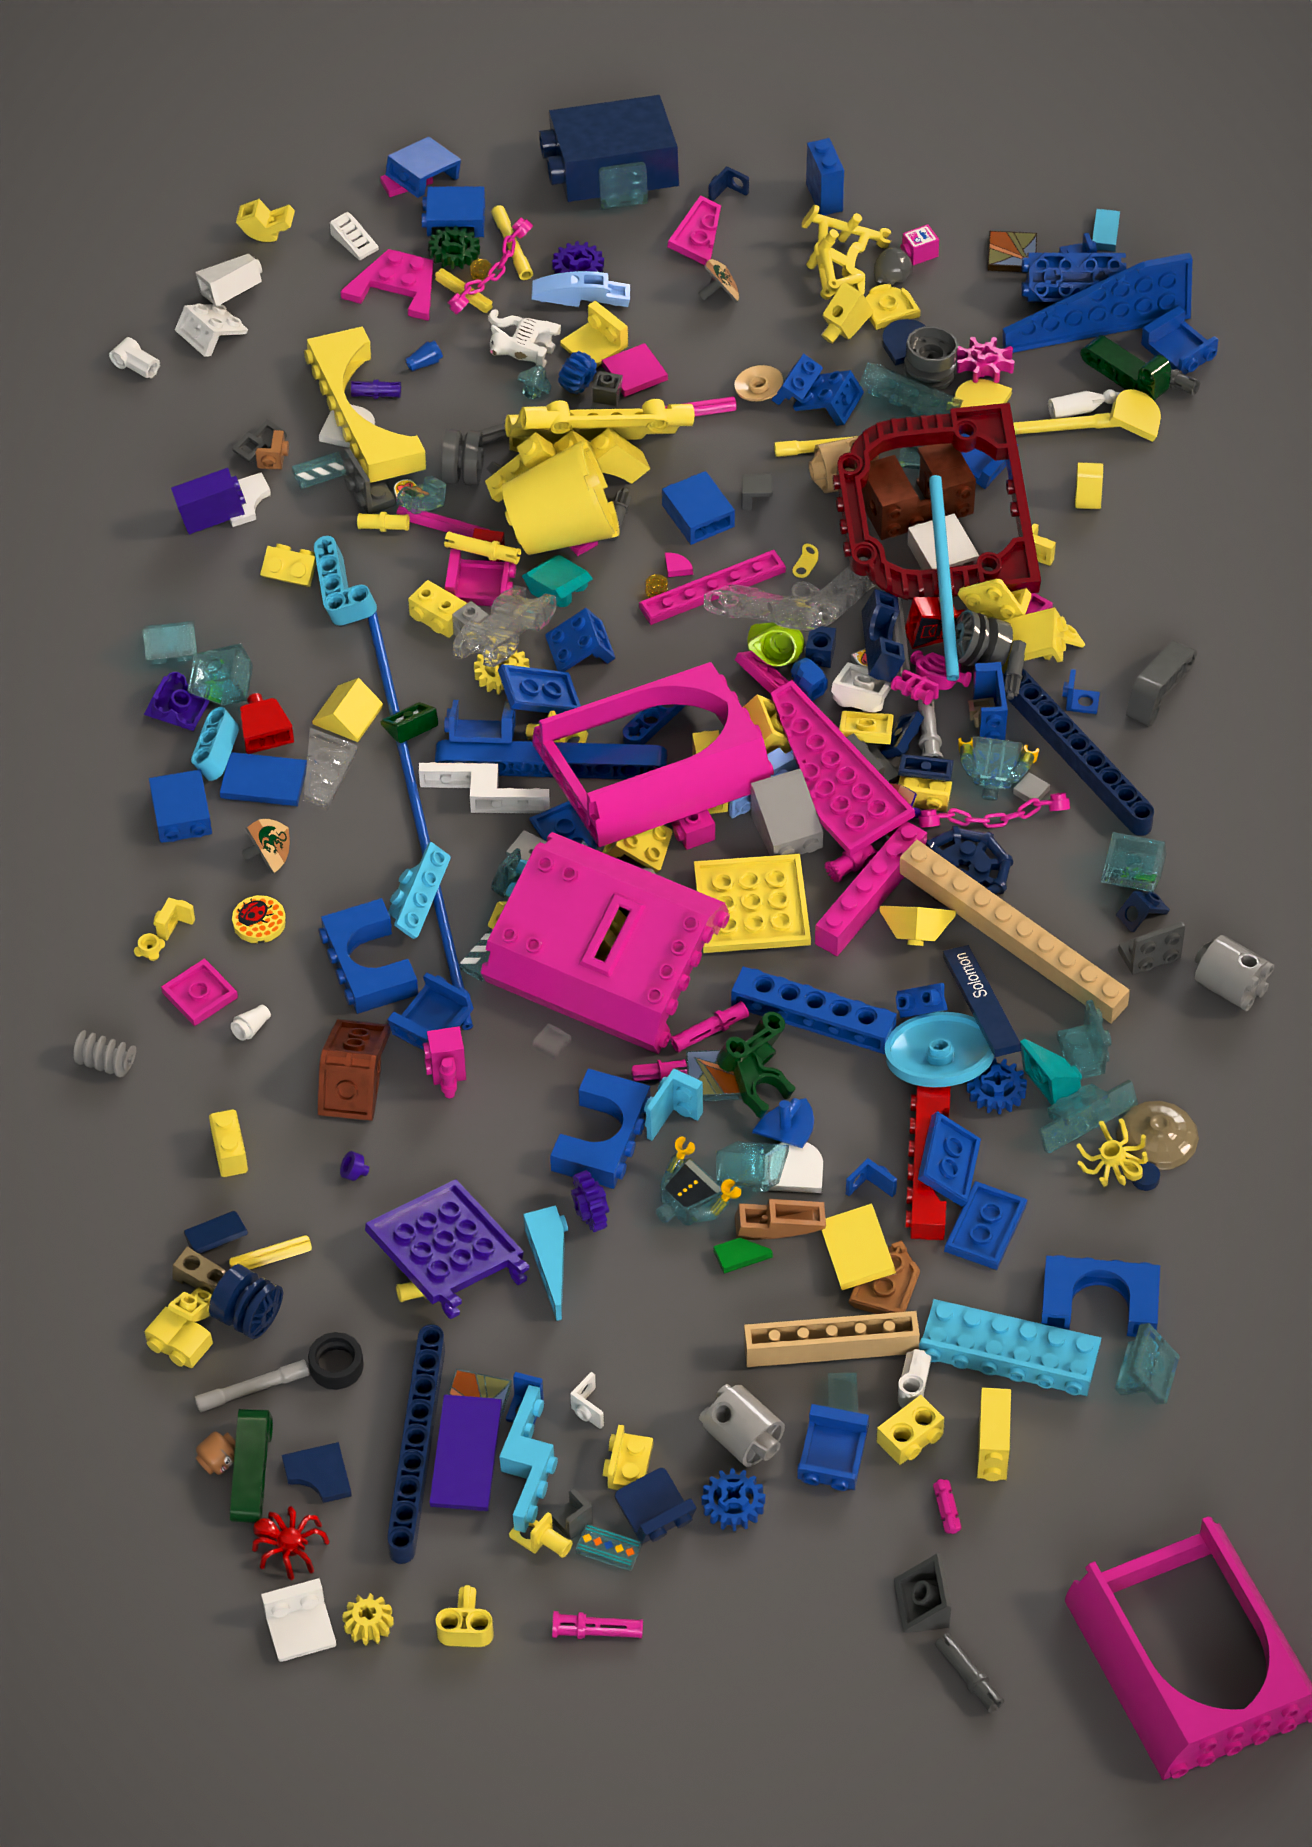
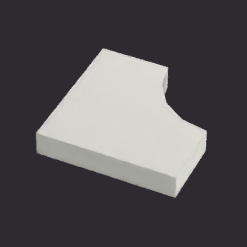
M262 472L238 480L246 500V504L242 505L245 515L230 518L229 521L232 527L256 520L255 510L262 499L271 495L270 488Z

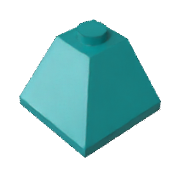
M1027 1039L1020 1041L1023 1070L1053 1108L1081 1092L1080 1080H1082V1075L1075 1065L1070 1066L1065 1058Z

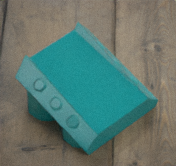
M561 555L552 556L522 575L531 594L551 606L555 605L558 607L568 606L572 602V593L584 591L588 587V582L593 580L588 571Z

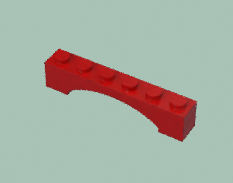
M917 1085V1095L911 1094L910 1111H916V1118L910 1117L909 1134H915V1141L909 1140L908 1157H914V1164H908L907 1180L913 1181V1187H907L906 1204H912V1211L906 1210L905 1227L911 1228L910 1239L944 1240L946 1201H940L931 1187L918 1180L931 1116L938 1111L949 1118L951 1086L924 1087Z

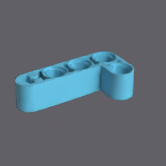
M331 536L320 537L314 544V552L323 605L335 625L341 626L372 616L377 610V604L369 588L365 585L348 587L343 555L335 539Z

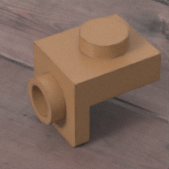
M274 430L271 449H256V461L259 469L282 470L284 456L289 454V441H285L284 431Z

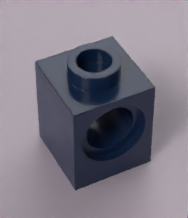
M811 625L805 657L811 659L818 667L831 668L836 646V628Z

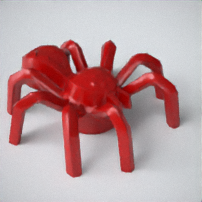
M289 1506L287 1509V1515L290 1516L289 1528L286 1527L279 1514L271 1511L268 1514V1519H260L254 1524L253 1532L260 1538H256L253 1541L252 1550L256 1552L259 1543L262 1542L279 1546L262 1555L259 1567L264 1569L267 1558L281 1552L284 1554L283 1561L288 1579L293 1580L294 1574L289 1556L299 1555L305 1561L309 1573H314L311 1559L305 1552L301 1551L306 1549L303 1544L308 1545V1541L304 1538L317 1534L322 1537L326 1545L329 1544V1539L324 1531L317 1528L301 1533L309 1520H313L317 1527H322L316 1515L305 1516L298 1528L295 1529L296 1512L292 1506ZM273 1518L277 1521L282 1531H279L273 1522Z

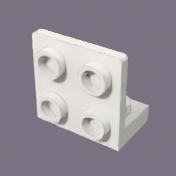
M196 304L184 306L175 331L203 356H211L220 335L246 334L248 329L241 323L239 318L231 315L222 304L218 306L214 304Z
M319 1578L261 1594L264 1613L278 1661L283 1662L336 1646Z

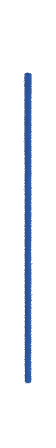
M375 612L372 616L368 617V622L391 716L400 710L377 612ZM396 741L423 856L430 839L407 741L403 743ZM439 885L433 903L452 985L464 988L441 886ZM470 1014L461 1024L464 1030H469L473 1027Z

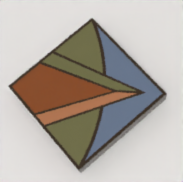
M989 231L988 271L1022 272V258H1027V253L1037 252V233Z

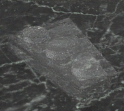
M310 727L304 801L328 810L358 751V745Z

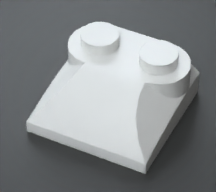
M847 662L833 681L831 692L833 693V699L842 707H854L861 709L863 712L876 713L883 709L884 699L891 689V683L869 676L867 667Z

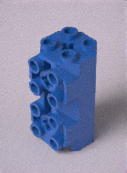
M1027 253V258H1022V272H1026V282H1022L1021 294L1027 298L1028 302H1059L1126 270V263L1121 262V258H1126V253Z

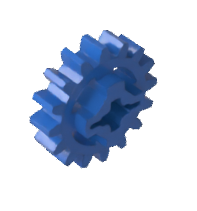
M994 1058L986 1071L976 1078L967 1081V1093H970V1101H977L978 1109L983 1106L987 1107V1113H990L992 1109H996L997 1113L1001 1114L1003 1108L1012 1112L1013 1104L1019 1107L1021 1099L1026 1097L1027 1079H1023V1070L1016 1072L1017 1064L1014 1063L1008 1066L1007 1059L997 1063L996 1058Z
M731 1468L730 1475H726L722 1470L719 1471V1479L711 1476L709 1478V1485H704L702 1505L704 1506V1515H710V1523L712 1524L720 1521L722 1530L727 1525H731L732 1530L736 1531L737 1525L740 1524L744 1529H747L749 1520L757 1523L758 1514L764 1513L765 1494H762L763 1485H756L755 1475L749 1479L746 1478V1470H743L740 1475L735 1473L734 1468ZM750 1494L753 1498L752 1504L749 1503L748 1499ZM715 1495L718 1496V1504H717V1505H716L715 1502H714V1497H715Z

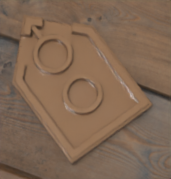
M902 1240L891 1244V1247L888 1248L896 1273L855 1286L849 1299L850 1305L875 1314L906 1312L920 1274V1269L909 1256Z

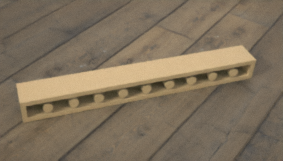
M916 840L900 857L901 875L949 909L956 911V914L1109 1023L1112 1024L1128 1006L1130 990L919 840Z

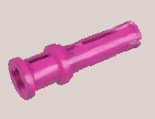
M553 1611L552 1638L564 1635L576 1636L577 1639L585 1638V1635L642 1639L643 1619L586 1617V1614H583V1612H579L578 1615H567ZM600 1626L626 1627V1629H620V1628H601Z

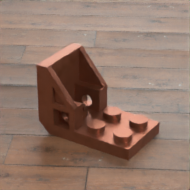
M337 1019L321 1053L318 1115L373 1120L380 1080L381 1054L391 1035V1029L388 1024Z

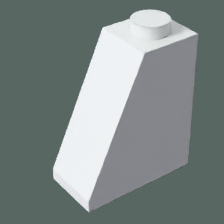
M250 254L195 272L201 294L215 306L262 282L260 273H262L261 264L258 259H255Z

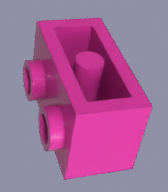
M708 810L671 822L676 840L678 842L682 841L686 850L715 840V822Z

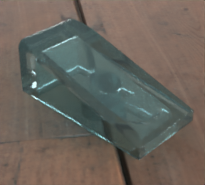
M516 848L500 863L491 884V889L503 898L508 897L505 893L511 882L517 883L521 875L516 872L517 865L521 860L519 848Z

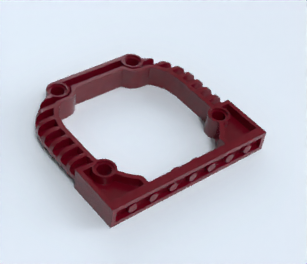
M1010 403L951 408L949 414L938 413L930 416H908L900 419L890 418V420L883 422L879 421L870 428L865 429L853 442L850 451L839 457L836 475L832 476L834 490L839 492V497H836L837 512H842L843 517L839 521L841 535L845 534L846 542H843L844 557H849L850 567L855 574L859 576L867 575L873 585L876 584L886 593L903 600H913V597H939L937 569H903L886 560L882 544L876 538L869 536L862 488L868 482L870 461L879 454L893 449L936 444H953L957 451L965 453L975 448L989 455L995 461L1005 460L1009 480H1006V490L1008 495H1012L1013 502H1010L1011 517L1016 518L1019 537L1013 538L998 554L993 552L982 553L978 557L976 564L950 567L952 598L958 596L960 588L994 579H1001L1010 592L1027 588L1030 593H1039L1041 576ZM961 434H967L969 437H963ZM845 468H852L854 471H847ZM860 557H866V558H868L869 560H867V561H862V560H860L859 558H860ZM985 567H990V568H992L993 570H992V571H987V570H984V568H985Z

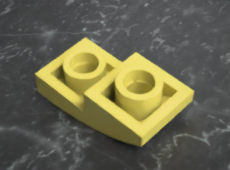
M199 1287L191 1294L183 1292L168 1304V1309L190 1321L203 1320L210 1316L209 1304L212 1294Z

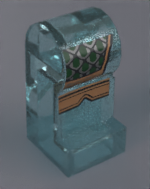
M432 475L424 477V484L414 487H403L397 495V503L413 514L444 507L446 483Z

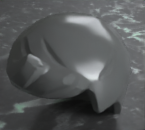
M892 247L883 251L874 265L875 282L881 285H894L895 282L902 284L913 273L910 257L899 248Z

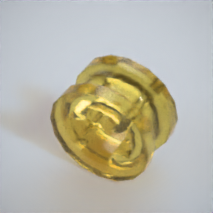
M484 259L473 261L470 265L472 280L479 279L483 281L486 279L491 269V263Z
M654 574L647 578L646 594L649 598L668 591V580L666 577Z

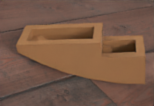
M769 1199L767 1205L739 1203L735 1214L736 1239H776L823 1230L826 1228L824 1202Z

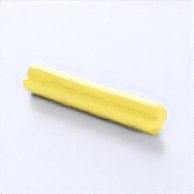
M444 268L435 273V280L455 294L461 295L464 291L466 283ZM481 293L467 294L465 296L470 304L484 313H487L493 307V302Z
M307 1235L232 1257L229 1259L230 1268L237 1264L248 1269L257 1268L308 1252L312 1249L311 1242Z

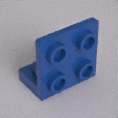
M851 370L819 374L803 400H797L793 408L795 411L826 408L836 426L845 425L864 391Z
M584 608L545 635L558 671H567L591 654L596 658L600 657L607 664L616 659L602 620L587 608Z

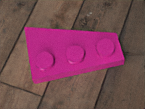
M700 195L668 240L667 247L705 265L712 256L721 205Z

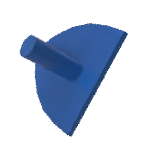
M793 1098L790 1102L783 1100L779 1103L778 1107L768 1112L758 1122L752 1132L803 1148L809 1140L814 1127L812 1107L806 1098L800 1100Z

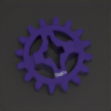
M576 241L574 246L566 243L565 249L559 247L558 253L553 254L552 269L554 274L578 271L603 273L604 257H602V251H597L595 245L588 247V242L580 245Z
M587 1170L574 1174L573 1185L575 1189L571 1190V1195L577 1215L581 1217L582 1222L585 1221L589 1225L590 1230L593 1232L605 1229L608 1226L605 1214L609 1212V1207L603 1187L599 1185L598 1181L595 1182Z

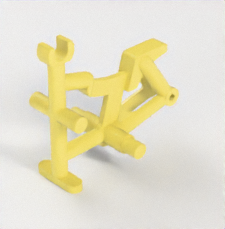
M813 205L804 217L801 226L808 228L811 222L819 224L818 242L814 245V251L810 255L807 267L814 269L818 264L822 285L821 297L826 300L830 299L832 295L836 294L843 282L864 295L865 274L855 268L856 257L858 253L864 252L869 239L877 241L876 244L879 247L887 248L891 241L885 238H888L891 230L882 228L880 231H875L858 226L862 217L857 213L852 216L849 222L818 214L819 206ZM828 227L841 230V233L838 234V232L834 229L830 230V232L828 233ZM851 234L860 236L858 242H854L846 255L831 248L837 237L840 242L844 243ZM832 261L843 267V278L835 279Z

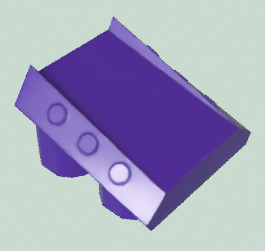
M171 672L167 677H163L144 715L194 731L210 700L202 697L204 685L199 686L201 687V690H198L200 691V696L197 693H191V689L195 688L187 684L185 676L179 672Z

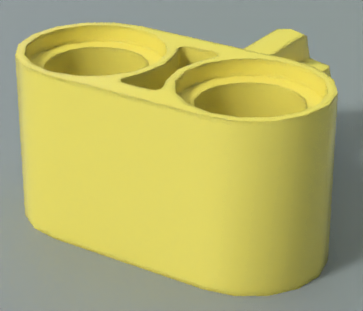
M1077 463L1075 508L1101 509L1103 463Z
M465 1585L459 1589L457 1608H445L436 1616L437 1637L444 1645L484 1647L493 1640L492 1616L486 1610L475 1609L476 1589L470 1587V1585ZM447 1625H455V1626H456V1627L453 1628V1629H445V1628H444V1627L447 1626ZM477 1626H484V1627H486V1628L483 1629V1630H475V1629H474V1628L477 1627Z

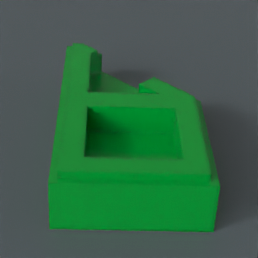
M742 1238L714 1246V1254L724 1274L773 1258V1252L770 1248Z

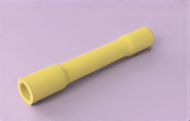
M501 205L495 206L491 210V214L498 229H500L503 238L508 235L511 236L513 229L505 208ZM515 237L516 245L512 256L513 264L520 279L528 280L533 276V271ZM512 241L510 243L507 242V247L510 251L512 247Z

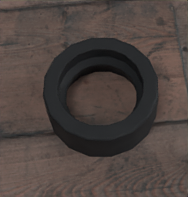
M333 1332L324 1334L316 1339L309 1349L308 1363L311 1377L324 1388L334 1390L347 1388L355 1383L362 1374L364 1363L361 1346L355 1338L346 1333ZM344 1350L352 1355L353 1361L343 1371L330 1372L319 1366V1359L328 1351Z

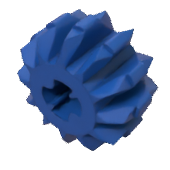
M580 351L573 352L570 358H566V362L562 365L558 382L570 393L576 395L582 393L593 380V376L596 374L597 363L586 353Z

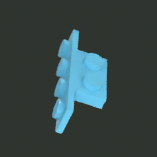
M432 842L428 843L420 864L410 870L406 869L401 874L398 890L394 892L390 899L392 904L388 913L396 919L394 926L412 939L419 936L451 859L449 854Z

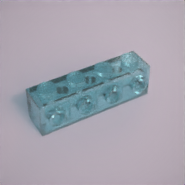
M867 363L859 386L868 389V394L878 398L881 395L888 397L889 403L902 407L903 404L911 407L909 411L917 415H924V413L928 415L938 413L949 414L951 408H960L963 402L960 398L876 363Z

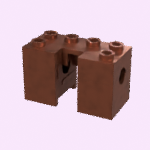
M953 444L926 445L918 448L920 472L916 482L925 497L923 500H920L895 455L870 461L868 482L862 488L865 511L881 540L908 533L909 527L932 520L929 478L934 475L941 476L945 516L955 513L956 517L960 518L974 514L976 479L963 455L953 447Z

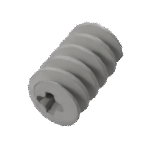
M86 1030L81 1031L74 1046L75 1063L79 1065L85 1064L88 1068L95 1067L98 1071L105 1070L107 1074L115 1073L117 1077H123L127 1074L135 1059V1045L130 1046L128 1051H126L125 1042H121L118 1048H116L115 1039H111L108 1045H106L105 1036H101L98 1042H96V1033H91L88 1039H86Z

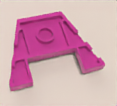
M388 249L341 290V299L362 304L370 287L413 297L408 308V316L429 321L434 269L433 260Z

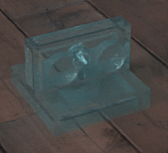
M1150 1323L1140 1324L1135 1341L1128 1342L1115 1389L1120 1395L1146 1392L1157 1405L1166 1404L1180 1356Z

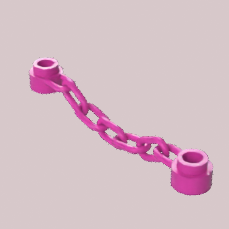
M520 217L513 224V233L511 236H506L503 241V256L500 262H496L489 270L488 277L483 281L478 279L467 282L461 295L456 293L447 302L450 305L449 308L456 315L468 304L469 300L465 297L467 294L473 295L482 292L485 288V283L489 280L497 281L505 273L506 268L504 264L508 257H512L516 245L514 238L517 236L521 239L533 227L527 219L524 220ZM512 241L511 251H506L507 242L510 243ZM495 268H502V271L494 278L495 273L492 272ZM479 283L477 287L480 289L470 291V285Z
M1066 793L1050 794L1051 799L1040 801L1037 798L1028 800L1018 808L1017 812L1008 815L1004 813L987 814L983 818H972L968 812L957 808H952L947 813L937 814L936 809L921 810V816H918L919 827L939 826L940 818H947L950 822L961 826H968L971 822L983 823L986 828H998L1005 826L1008 820L1016 817L1027 819L1038 812L1041 806L1049 805V811L1070 809L1069 798H1066ZM1031 803L1037 806V808L1024 815L1025 811L1022 809ZM954 812L967 816L964 818L966 822H961L951 817L955 816ZM1001 817L1000 820L1004 821L998 824H987L990 822L988 818Z

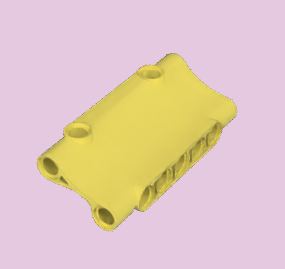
M651 399L642 405V409L569 410L568 403L559 400L551 402L547 407H522L519 415H507L505 419V432L507 437H530L536 432L548 441H558L573 430L586 440L591 441L605 429L611 428L626 440H639L644 438L646 434H675L680 426H692L694 423V408L692 404H669L665 409L662 400Z

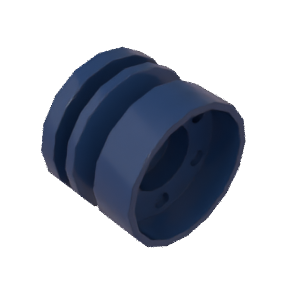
M240 1264L234 1265L223 1275L213 1291L209 1304V1314L228 1326L234 1325L236 1331L244 1333L245 1336L251 1339L259 1338L273 1323L279 1312L283 1300V1289L264 1277L259 1279L257 1273Z

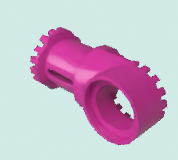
M871 844L852 856L843 851L842 856L834 861H827L825 863L826 872H829L828 876L831 875V880L840 882L842 877L851 871L863 870L878 851Z

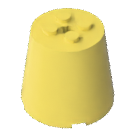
M584 440L502 484L503 500L507 509L505 512L506 519L509 525L513 526L519 545L523 547L528 555L619 536L620 533L613 501H607L604 489L608 488L606 480L594 453L587 442L584 443Z

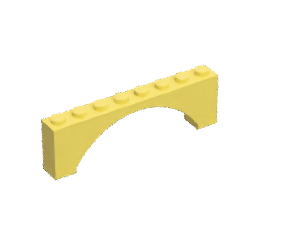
M363 326L307 339V350H304L305 360L307 364L312 365L314 379L319 380L321 393L327 396L329 410H334L336 424L338 427H342L343 438L345 442L350 443V449L368 476L370 483L426 470L425 449L417 435L411 437L397 434L370 423L360 416L346 399L344 392L351 376L365 361L371 360L370 340Z

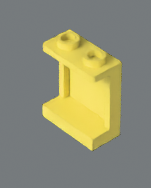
M1055 607L1003 620L1011 624L1013 630L1012 643L1015 640H1021L1026 643L1024 661L1047 655H1053L1057 663L1063 661V651H1066L1064 632L1067 631V624L1065 618L1059 615ZM1009 656L1002 667L1004 674L1007 670Z

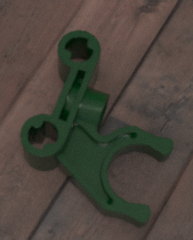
M776 1012L765 1013L754 1029L753 1037L747 1041L739 1037L729 1038L716 1058L717 1064L721 1069L727 1072H734L743 1102L759 1118L765 1115L769 1105L758 1096L756 1085L760 1083L770 1084L779 1090L784 1099H789L796 1089L787 1080L782 1071L772 1067H764L776 1054V1050L772 1045L785 1028V1020Z

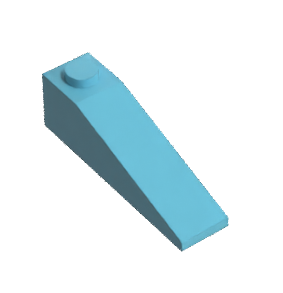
M555 1205L525 1213L523 1216L524 1230L556 1321L562 1320L564 1232L568 1231L565 1216H559Z

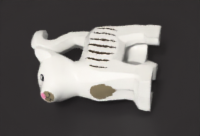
M492 310L488 315L493 333L490 340L491 354L494 356L510 355L518 360L532 361L536 363L538 369L543 370L547 363V360L544 359L546 353L552 354L556 348V345L551 341L552 335L560 334L561 325L531 318L523 319L513 315L499 319L497 318L498 310ZM511 325L517 327L513 337L508 336L499 329Z

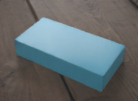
M1096 209L1092 241L1096 242L1097 250L1115 252L1120 211Z

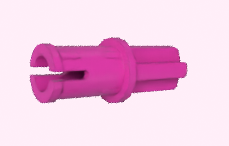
M685 1059L670 1062L657 1060V1063L633 1065L631 1074L633 1081L658 1079L661 1082L664 1076H669L673 1068L687 1067ZM685 1069V1070H678V1071H681V1072L687 1074V1069Z

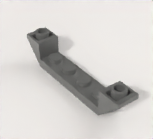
M603 371L598 372L592 388L593 403L590 409L618 408L623 375Z

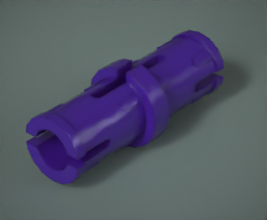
M379 379L368 382L351 381V396L373 397V399H379V397L400 398L401 382H379Z

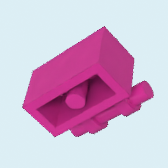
M460 1026L427 1031L428 1042L423 1043L426 1074H432L433 1084H440L441 1091L448 1099L455 1096L457 1081L466 1080L464 1046Z

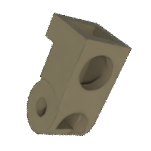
M189 1247L185 1248L173 1264L174 1280L181 1284L186 1282L196 1289L199 1287L210 1294H213L218 1282L226 1273L220 1266Z

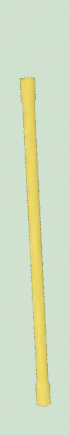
M1111 413L1013 422L1016 435L1086 428L1119 427L1109 422ZM852 437L774 442L775 457L814 453L815 445Z

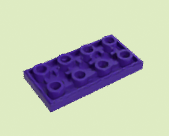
M444 1395L429 1502L430 1507L489 1511L502 1399Z

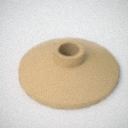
M766 365L753 366L737 376L735 391L745 400L764 401L777 394L783 385V376L774 367Z

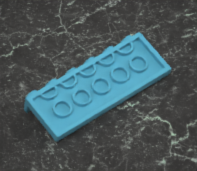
M934 1299L923 1338H921L919 1343V1350H923L926 1354L930 1355L931 1362L947 1363L959 1369H973L981 1371L986 1375L1007 1377L1015 1382L1024 1381L1037 1384L1046 1389L1063 1390L1071 1395L1080 1394L1087 1396L1101 1345V1337Z

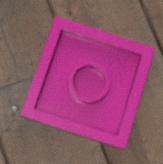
M205 958L161 986L162 993L193 1026L198 1025L238 998L237 991Z

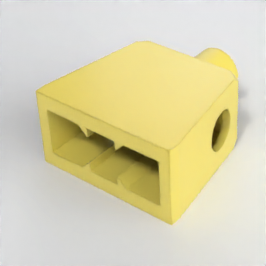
M845 282L842 283L823 313V317L828 324L821 334L825 340L833 344L839 335L846 339H851L874 313L862 292Z

